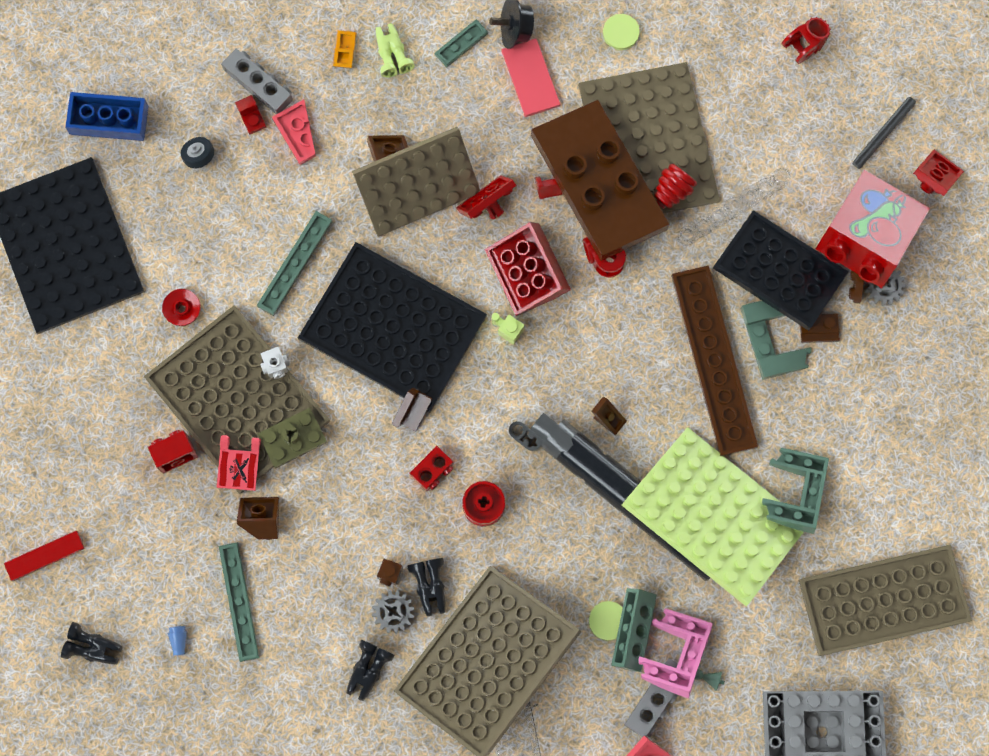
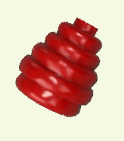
M670 164L668 169L665 168L662 171V176L658 179L660 184L656 186L657 192L654 193V197L662 209L665 207L672 208L674 204H679L680 200L683 201L688 195L693 194V188L697 185V182L678 166Z

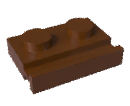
M820 314L809 331L800 326L801 343L839 342L838 314Z

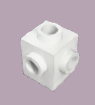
M279 347L260 353L263 359V363L260 365L264 374L268 373L270 379L273 377L274 379H279L285 376V373L288 372L286 366L290 364L286 354L282 355Z

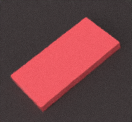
M536 38L528 42L516 44L511 49H501L525 117L560 106Z

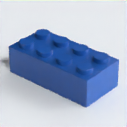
M70 92L65 128L70 135L144 141L149 106L145 98Z

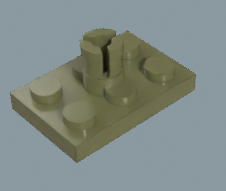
M310 408L258 433L275 469L327 443Z

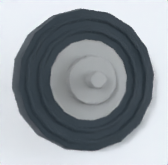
M205 137L192 138L181 149L183 162L188 167L194 169L204 167L214 157V147Z

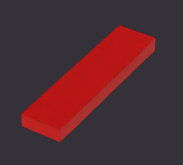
M74 531L5 562L4 565L10 580L13 582L85 548L78 531Z

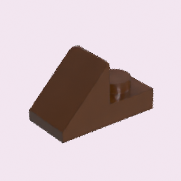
M602 397L591 411L595 415L593 419L614 435L627 422L622 414L605 397Z

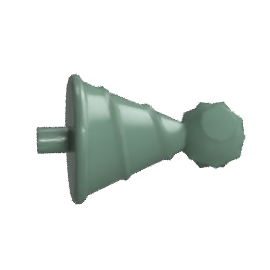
M698 669L695 677L696 680H705L715 691H717L719 684L724 685L725 682L720 680L722 672L703 674L702 670Z

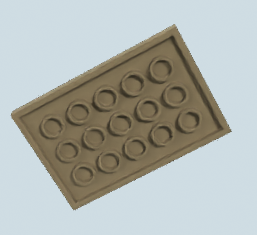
M458 127L352 171L378 237L466 200L480 192Z

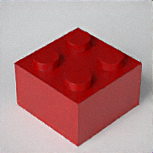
M176 430L169 434L170 437L163 440L162 438L156 439L151 442L152 445L148 446L157 469L163 474L198 458L193 444L184 430Z

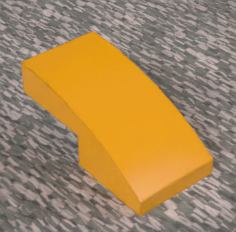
M337 30L333 67L352 68L356 32Z

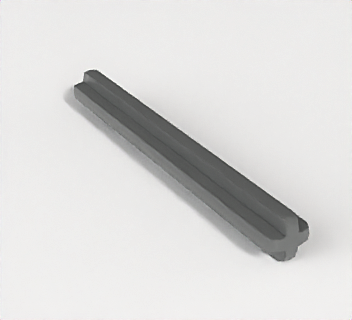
M907 97L855 158L852 164L856 168L860 169L912 109L916 103L912 97Z

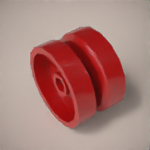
M478 481L470 485L464 493L462 499L463 512L472 524L480 527L491 526L497 523L503 516L505 496L496 484L488 481ZM481 502L487 503L485 508L481 507Z

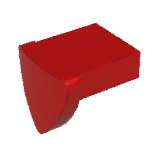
M540 176L534 177L539 199L562 195V191L555 179L542 181Z

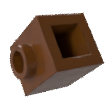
M384 558L377 574V578L380 580L379 583L391 587V584L396 586L403 566Z

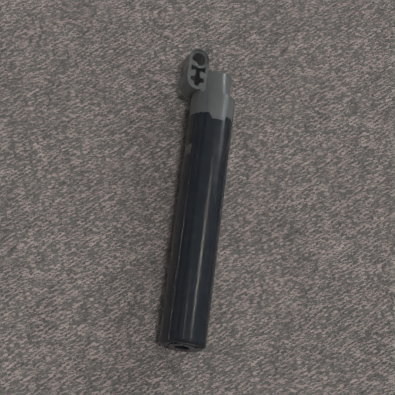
M543 413L531 429L526 424L518 421L513 422L509 426V434L529 451H538L540 448L545 450L575 476L583 479L586 485L704 581L710 579L707 574L622 506L623 502L641 481L611 456L605 455L596 444L564 419L557 424ZM516 425L523 427V433L519 436H516L513 431ZM526 435L531 439L537 438V446L530 447V441H528L527 439H524V441H522L521 439H523Z

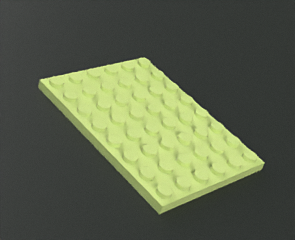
M688 427L622 504L625 509L745 606L752 601L803 534V531L767 520L766 516L769 515L767 506L762 505V499L779 500L727 458L720 456L717 450Z

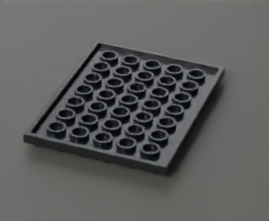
M92 157L0 192V238L37 334L145 292Z
M355 242L299 334L298 340L402 398H405L411 388H415L432 398L427 412L431 413L485 321L487 314Z

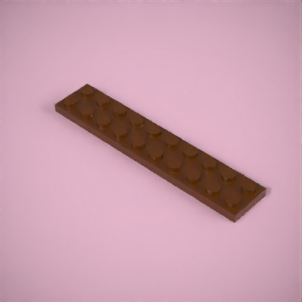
M709 265L673 273L671 275L718 452L720 456H726L758 448L757 440Z

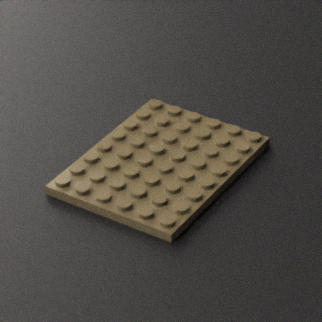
M687 62L580 82L578 84L583 106L596 100L600 102L653 196L657 192L656 186L660 184L658 179L662 176V171L665 168L668 169L670 164H675L697 182V185L693 188L694 192L692 195H688L683 201L680 200L679 204H674L672 208H661L663 213L720 202Z
M235 305L144 376L217 467L219 466L220 438L222 435L230 437L229 450L251 451L252 438H259L258 433L308 408L311 409L320 429L330 422V419L289 370L285 373V376L279 379H274V377L270 379L268 373H263L260 365L263 363V359L260 353L271 349ZM262 442L259 451L257 480L274 467ZM236 489L239 494L245 491Z
M489 566L394 689V692L474 755L488 756L580 635L581 630L492 566Z

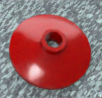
M176 289L170 292L162 304L164 317L168 322L176 326H186L194 322L201 308L198 297L187 289ZM181 306L186 307L184 312L179 311Z

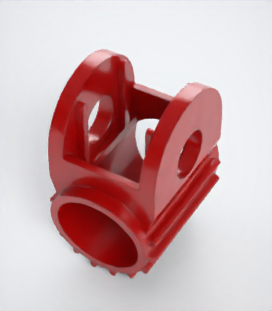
M817 17L811 18L805 24L793 30L781 44L785 48L793 45L799 53L795 61L797 64H801L809 59L813 53L816 54L822 49L831 34V28H829L826 20L824 21L822 18ZM802 36L810 44L806 48L801 46L800 39Z
M588 237L583 238L582 241L588 262L593 264L601 276L611 278L621 273L626 260L625 251L609 257L614 260L613 262H608L606 259L600 261Z

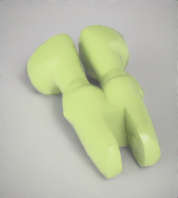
M392 23L387 24L388 35H384L381 27H376L378 53L384 61V65L380 68V73L382 77L386 78L398 74L392 60V53L396 57L400 74L407 73L415 67L413 60L405 57L404 44H402L397 30Z

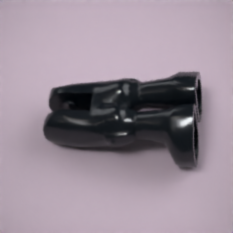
M443 558L426 561L431 579L430 584H428L426 579L424 562L407 565L408 571L414 574L417 579V593L420 596L427 617L432 616L430 601L437 600L440 614L445 613V586L439 575V569L444 565Z
M76 622L71 623L67 638L87 643L90 647H83L66 641L61 651V658L69 659L76 655L82 656L90 662L118 664L119 659L106 656L104 653L106 647L121 652L123 646L102 637L100 634L90 635L82 630L80 624Z
M361 639L359 647L362 650V655L353 667V673L346 693L351 696L357 687V683L363 685V689H361L358 699L364 701L374 684L379 680L382 666L386 662L392 661L395 655L379 648L372 666L368 669V664L377 646Z

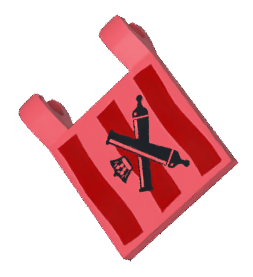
M222 435L220 438L217 488L256 491L261 440L259 438H252L251 451L229 450L230 437Z

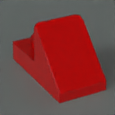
M252 95L235 102L249 135L267 128Z

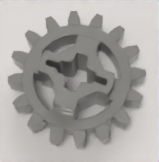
M893 271L887 282L890 281L888 286L881 289L877 285L874 289L873 283L864 282V286L868 287L864 292L870 293L868 299L875 298L874 303L877 304L878 301H881L882 306L886 302L892 305L893 300L899 301V296H903L905 293L901 289L906 287V284H902L905 277L899 276L901 271Z
M390 590L388 596L382 593L383 599L379 600L376 598L375 601L378 605L372 606V609L376 610L372 617H377L374 623H381L379 629L383 630L386 627L387 633L394 629L395 634H397L398 628L405 631L404 625L410 626L411 623L408 620L409 618H414V615L410 614L411 611H414V607H409L412 601L405 600L406 594L400 597L399 591L393 595ZM390 599H397L395 603L388 604L386 602ZM403 604L406 607V616L401 613ZM386 607H388L389 609H394L396 607V611L400 617L395 615H392L390 617V612ZM381 608L385 611V617L383 618V620L380 616ZM398 620L401 622L397 625H389L391 621Z

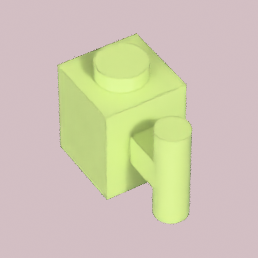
M498 313L492 314V324L499 327L498 335L514 345L524 331L525 325L511 315H508L504 320L499 317Z

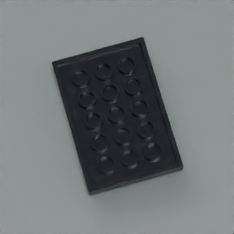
M754 210L713 267L714 270L808 331L849 272Z

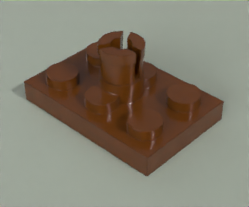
M404 135L368 136L367 138L374 162L408 148Z

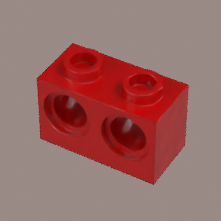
M436 445L410 472V476L426 492L429 489L434 490L440 483L438 480L443 475L445 477L449 475L454 469L452 467L454 463ZM437 459L445 461V465L441 468L436 467L434 463ZM426 472L432 475L431 480L427 482L421 479V475Z

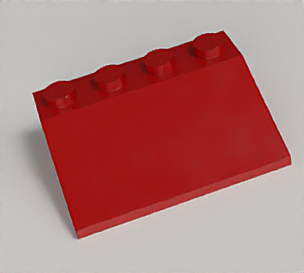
M529 222L484 249L515 316L552 301L571 290L539 223Z

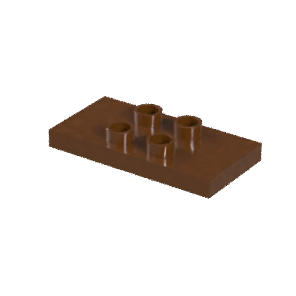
M598 100L531 129V137L600 261L668 230L669 222Z

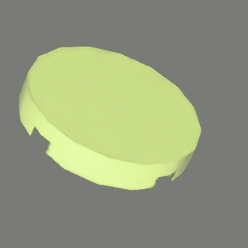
M616 14L610 17L605 22L603 28L605 42L617 50H627L633 47L640 34L639 25L636 20L626 14Z
M612 601L597 604L589 616V627L593 634L602 640H615L618 634L623 607Z

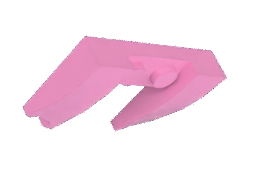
M665 608L664 613L666 616L660 621L654 618L651 625L686 640L677 668L639 657L638 662L640 665H643L645 673L641 674V678L662 689L689 699L713 623Z

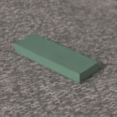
M476 19L434 54L447 68L488 34V31Z

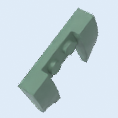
M763 301L742 305L740 309L762 380L809 367L805 362L807 354H811V347L775 355L765 321L784 317L785 315Z
M780 448L779 451L782 455L777 461L772 458L769 465L805 477L800 506L763 498L762 505L767 506L769 512L766 518L783 526L814 534L829 458Z

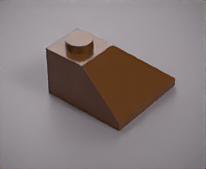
M279 497L240 498L237 525L258 540L278 539Z

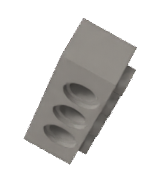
M236 48L221 63L223 70L275 114L282 112L293 100L290 89L285 85L281 86L278 84V80L272 74H266L264 68L258 62L253 63L245 51L240 52ZM243 67L249 68L246 72H241L240 70ZM256 79H263L259 84L254 83ZM271 90L277 91L274 95H268V92Z
M670 658L664 663L674 668H677L678 665ZM651 683L624 726L640 737L644 735L651 737L656 729L653 725L657 719L660 721L667 713L665 707L668 703L672 704L678 695ZM655 694H660L663 697L661 705L654 704L653 696ZM643 711L651 712L652 719L650 722H645L642 719Z

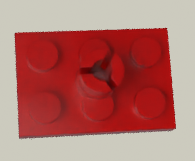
M934 149L913 174L922 182L920 188L928 194L936 192L945 196L964 171Z
M500 175L482 188L480 192L468 198L456 208L460 214L471 219L479 217L483 213L482 211L486 209L491 219H496V215L500 217L504 213L497 200L502 196L512 193V189L516 187L513 179Z

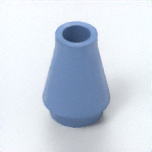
M185 626L169 627L167 634L173 655L185 654L187 636Z

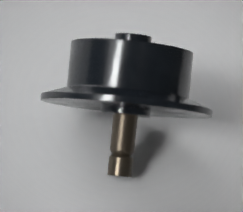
M506 0L502 8L501 18L491 17L489 23L490 25L501 26L502 43L505 48L511 49L517 42H528L534 28V13L530 5L520 4L518 0Z

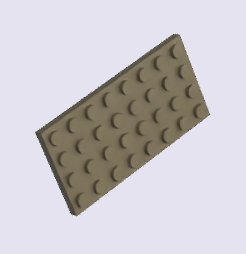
M951 545L799 579L818 657L972 621Z

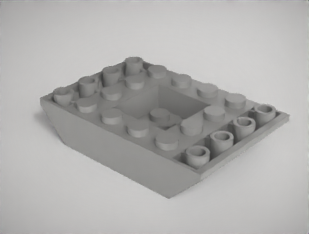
M763 691L765 756H886L883 691ZM819 726L827 730V735L824 738H819L816 734V729Z

